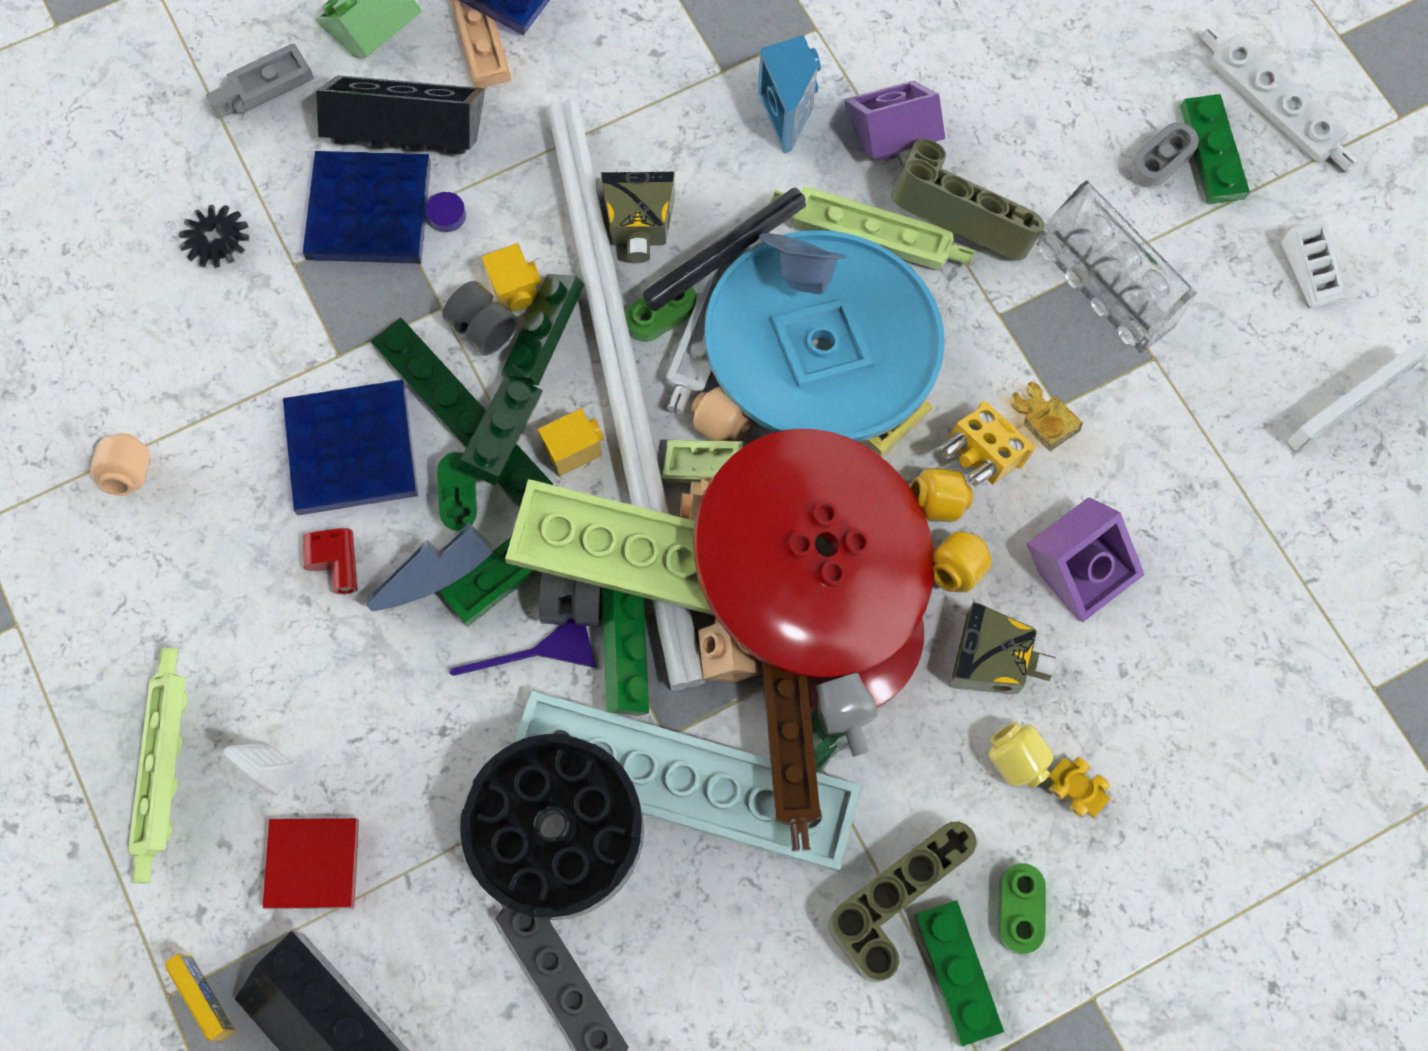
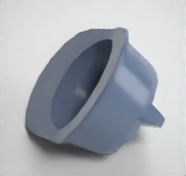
M763 233L759 236L762 242L778 249L780 274L791 288L797 291L812 294L824 293L832 279L837 260L847 258V255L828 252L792 237L771 233Z

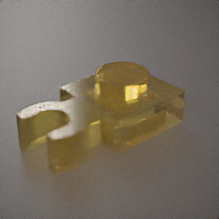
M1031 381L1027 385L1026 393L1032 399H1023L1017 392L1012 394V408L1016 412L1026 415L1023 425L1050 452L1081 431L1083 422L1057 396L1046 401L1042 397L1043 391L1037 383Z

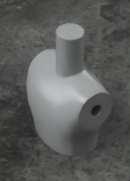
M858 672L815 686L818 696V719L823 731L826 734L845 732L853 757L869 752L861 727L877 717V708L873 697L864 686Z

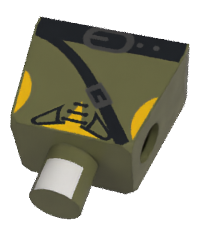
M675 171L601 172L603 199L612 244L615 246H627V259L631 262L643 263L650 259V246H662L667 243L675 200Z
M973 602L966 614L949 687L1018 694L1024 687L1027 676L1050 681L1056 657L1033 651L1037 630L980 603Z

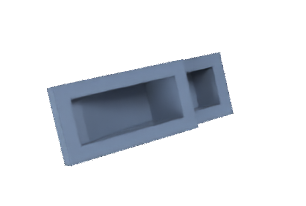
M469 522L440 550L427 539L368 596L366 606L371 611L397 607L435 593L474 570L494 553L492 544Z

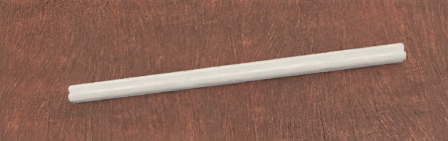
M572 98L566 99L563 103L555 100L547 107L631 504L669 514L579 104L577 100ZM652 600L671 690L678 691L688 687L703 685L705 680H703L702 662L690 609Z

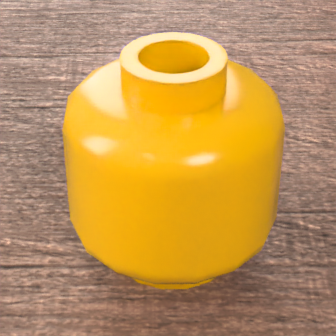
M927 468L918 477H915L910 484V488L916 496L927 521L948 523L958 521L963 516L965 510H968L972 505V487L967 485L964 475L957 470Z
M963 531L954 532L949 535L933 552L934 566L932 568L934 570V581L939 587L948 592L966 593L970 591L990 571L992 565L991 554L986 542L977 535Z

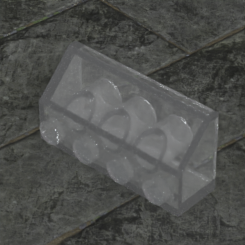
M1088 180L1080 184L1044 224L1045 227L1036 242L1042 256L1048 262L1054 263L1065 274V278L1070 286L1080 290L1090 300L1095 312L1099 316L1107 318L1118 330L1121 339L1127 345L1133 346L1140 354L1175 328L1197 294L1184 278Z

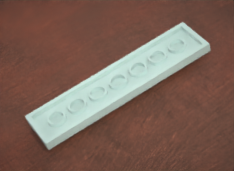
M531 690L514 742L535 735L565 734L596 744L611 754L629 775L638 794L643 815L839 872L862 785L816 772L821 817L808 824L811 850L802 851L801 835L799 834L800 851L792 852L790 825H784L775 820L770 759Z

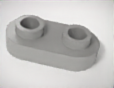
M1178 122L1167 125L1137 152L1131 166L1134 178L1146 186H1158L1165 182L1193 156L1199 143L1196 131L1184 123ZM1172 145H1177L1180 150L1174 149ZM1145 167H1151L1155 172L1149 171Z

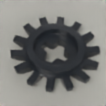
M213 204L208 207L207 217H204L199 209L195 210L199 221L185 219L184 224L191 227L192 230L188 229L179 232L180 238H189L180 245L181 250L185 251L192 248L187 259L192 262L199 255V266L205 267L208 260H213L215 268L220 267V259L226 258L229 263L234 262L235 260L231 254L234 251L243 254L245 251L238 244L239 241H249L250 237L240 232V230L249 227L247 222H235L242 216L241 213L236 211L227 216L230 207L224 205L216 215ZM215 227H219L220 233L224 235L222 239L215 238L213 243H208L209 240L204 233L206 231L212 232Z

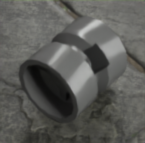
M474 280L462 285L452 294L443 308L442 317L459 334H466V340L482 355L487 356L499 350L510 339L517 328L518 318L502 303H492L494 296L479 282Z
M543 572L539 594L540 623L564 625L568 619H573L576 626L600 627L603 609L602 588L604 587ZM572 595V601L564 598V596Z

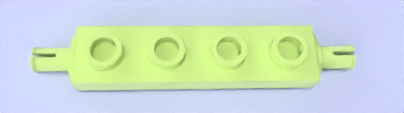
M805 186L801 190V193L806 198V206L792 216L794 227L807 231L828 230L859 236L879 244L903 260L939 271L948 258L968 265L971 264L975 249L954 244L953 232L943 227ZM775 189L771 202L783 195L784 192Z
M173 648L159 649L158 671L149 681L128 853L135 856L131 883H151L153 857L159 852L166 850V843L169 841L172 833V822L169 819L171 799L177 790V778L174 774L176 757L182 747V735L179 733L181 714L184 712L187 704V693L184 691L186 678L175 674L179 651Z

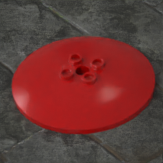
M790 429L760 437L733 454L719 468L709 482L697 510L694 524L693 552L697 577L705 599L725 631L743 649L771 667L786 673L809 678H837L859 673L892 656L906 643L922 620L928 606L934 580V570L932 568L934 566V550L925 514L916 496L901 475L876 452L851 438L818 429ZM817 536L829 540L832 545L831 557H825L818 553L815 547Z

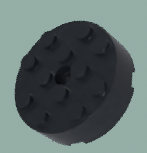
M565 734L535 735L514 742L499 751L482 767L474 778L461 813V844L465 859L473 876L480 886L499 903L523 915L537 919H571L592 912L607 903L623 888L631 877L643 847V811L638 794L629 775L621 764L603 748L583 739ZM553 814L562 816L565 822L562 833L556 838L543 836L541 831L543 821Z

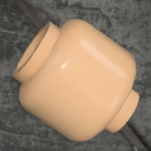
M721 387L714 388L708 393L701 392L691 407V412L694 413L693 428L697 433L710 441L741 442L753 422L724 393Z
M120 433L105 437L96 446L90 468L91 477L99 488L108 494L115 496L128 495L140 489L145 483L151 460L150 451L131 434Z

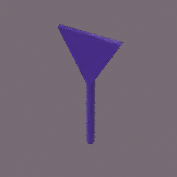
M568 619L564 625H561L532 649L450 669L449 673L451 676H457L535 656L596 668L586 626H576L573 619Z

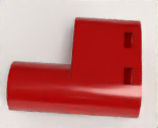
M338 528L304 534V543L302 544L304 569L308 571L331 569L334 594L346 595L357 592L358 583L353 530Z

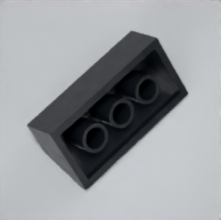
M337 75L316 90L318 137L331 138V142L334 144H352L354 140L368 141L369 146L376 148L390 147L391 143L404 144L406 149L411 151H425L429 147L443 148V152L447 154H464L466 150H470L477 142L485 88Z
M291 931L256 964L235 997L236 1002L279 1051H410L308 937L299 932Z

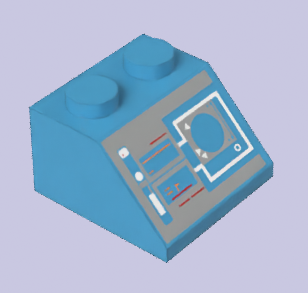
M804 35L760 48L758 94L784 153L792 151L813 110L814 94L818 92L816 76L817 72L821 70L820 59L816 49L809 48Z

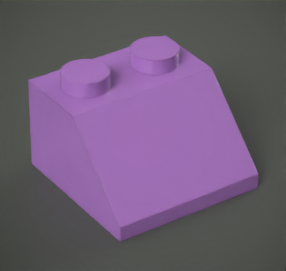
M915 80L844 99L847 113L862 151L873 159L876 158L877 161H887L896 158L898 152L912 149L915 141L921 138L930 139L935 142L946 139L939 94Z
M1090 497L1027 543L1039 575L1081 622L1087 620L1145 575L1121 512Z

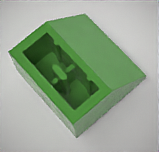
M328 0L322 6L324 13L316 18L321 27L355 57H367L419 15L422 10L415 0Z

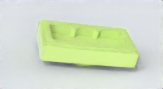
M668 440L661 478L666 483L701 482V478L713 477L719 468L733 454L743 448L745 444L740 441Z

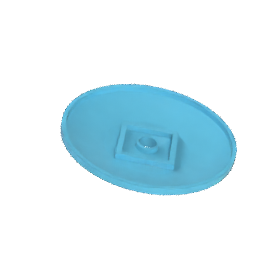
M809 230L783 234L784 236L810 243L828 252L847 255V258L837 260L832 279L822 294L806 293L791 288L780 274L778 249L764 242L751 248L735 260L724 272L711 295L705 320V346L710 367L724 393L746 416L774 433L790 429H818L837 433L859 442L882 435L897 427L917 411L927 399L934 387L943 361L945 345L944 327L937 303L929 288L912 267L899 256L875 242L843 232ZM816 338H825L832 343L833 347L825 351L819 350L814 347L812 341Z

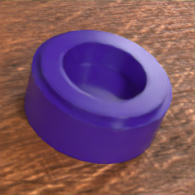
M437 193L430 198L426 205L428 220L431 226L438 231L452 232L459 229L465 222L466 210L464 203L455 193Z

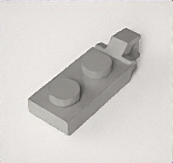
M292 43L226 74L228 79L221 83L222 87L206 94V98L219 119L235 112L240 113L254 108L314 79V76L295 43Z

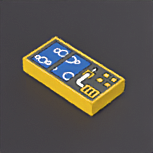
M178 953L164 962V967L207 1040L223 1041L236 1032L193 956Z

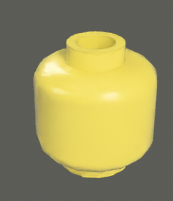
M1013 722L1003 727L990 739L992 746L988 757L1010 786L1016 787L1026 784L1028 788H1034L1049 777L1050 773L1047 769L1053 761L1054 754L1037 729L1032 725H1020L1018 722Z

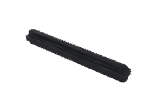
M796 187L791 188L644 290L642 296L646 305L652 311L659 310L758 241L760 234L769 233L806 206V198L803 193Z

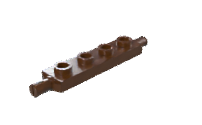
M761 661L775 820L778 823L790 825L792 852L800 851L799 834L801 835L802 851H809L811 847L809 845L808 824L820 819L821 815L807 677L783 672Z

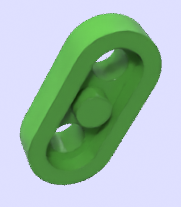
M693 286L681 294L683 295L681 300H672L657 311H652L644 302L643 297L631 304L625 314L629 335L637 341H653L691 317L696 305V292ZM641 314H649L651 316L648 321L638 319Z
M1026 863L1013 865L1002 874L999 881L998 935L1002 945L1014 954L1023 955L1034 952L1042 945L1046 929L1045 879L1036 867ZM1019 878H1026L1030 882L1031 890L1028 894L1018 890L1017 881ZM1019 922L1026 923L1030 928V936L1027 939L1020 938L1016 933V927Z

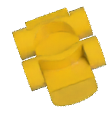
M1064 757L1050 772L1048 779L1053 784L1049 787V790L1061 800L1066 797L1072 801L1069 808L1077 816L1083 818L1087 813L1091 818H1095L1111 799L1105 793L1110 787L1109 782L1098 774L1092 780L1085 776L1090 766L1082 758L1076 757L1071 763Z

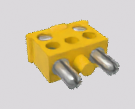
M981 401L974 412L956 424L947 441L939 446L938 453L942 455V458L947 459L958 452L961 455L959 462L963 467L969 468L972 465L975 468L973 472L968 474L967 480L969 483L973 481L971 485L976 487L986 479L994 485L1015 468L1022 469L1035 448L1028 439L988 402Z

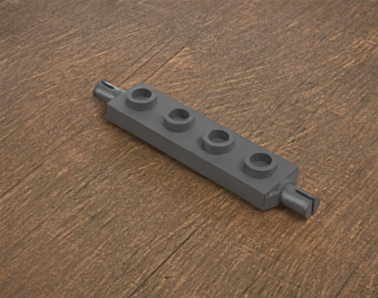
M501 904L503 909L495 917L494 922L574 1051H627L629 1046L550 920L529 917Z

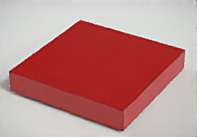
M357 818L269 819L262 908L354 909L359 820Z

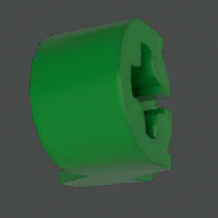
M462 452L448 453L440 460L437 468L440 518L446 527L455 531H460L468 522L472 525L477 517L478 510L476 477L457 469L463 455ZM456 487H459V495H456Z

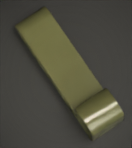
M921 138L916 140L891 192V197L896 205L1013 260L1025 259L1045 227L1043 219L1034 211L942 169L946 158L944 148L930 139Z
M959 821L945 824L840 904L831 914L828 926L832 938L859 975L865 980L882 982L892 977L898 970L900 963L898 951L880 926L974 853L977 845L976 836L967 824ZM958 836L962 841V844L958 847L959 851L956 849L952 850L940 860L935 852L949 841L948 837L953 839ZM920 859L928 865L930 876L927 881L919 882L911 877L908 870L911 860ZM885 885L894 891L896 902L892 908L884 909L876 904L873 897L875 887ZM852 912L859 917L861 930L858 935L848 936L840 930L838 926L840 914ZM872 948L882 950L888 957V967L882 974L872 972L866 965L867 952Z

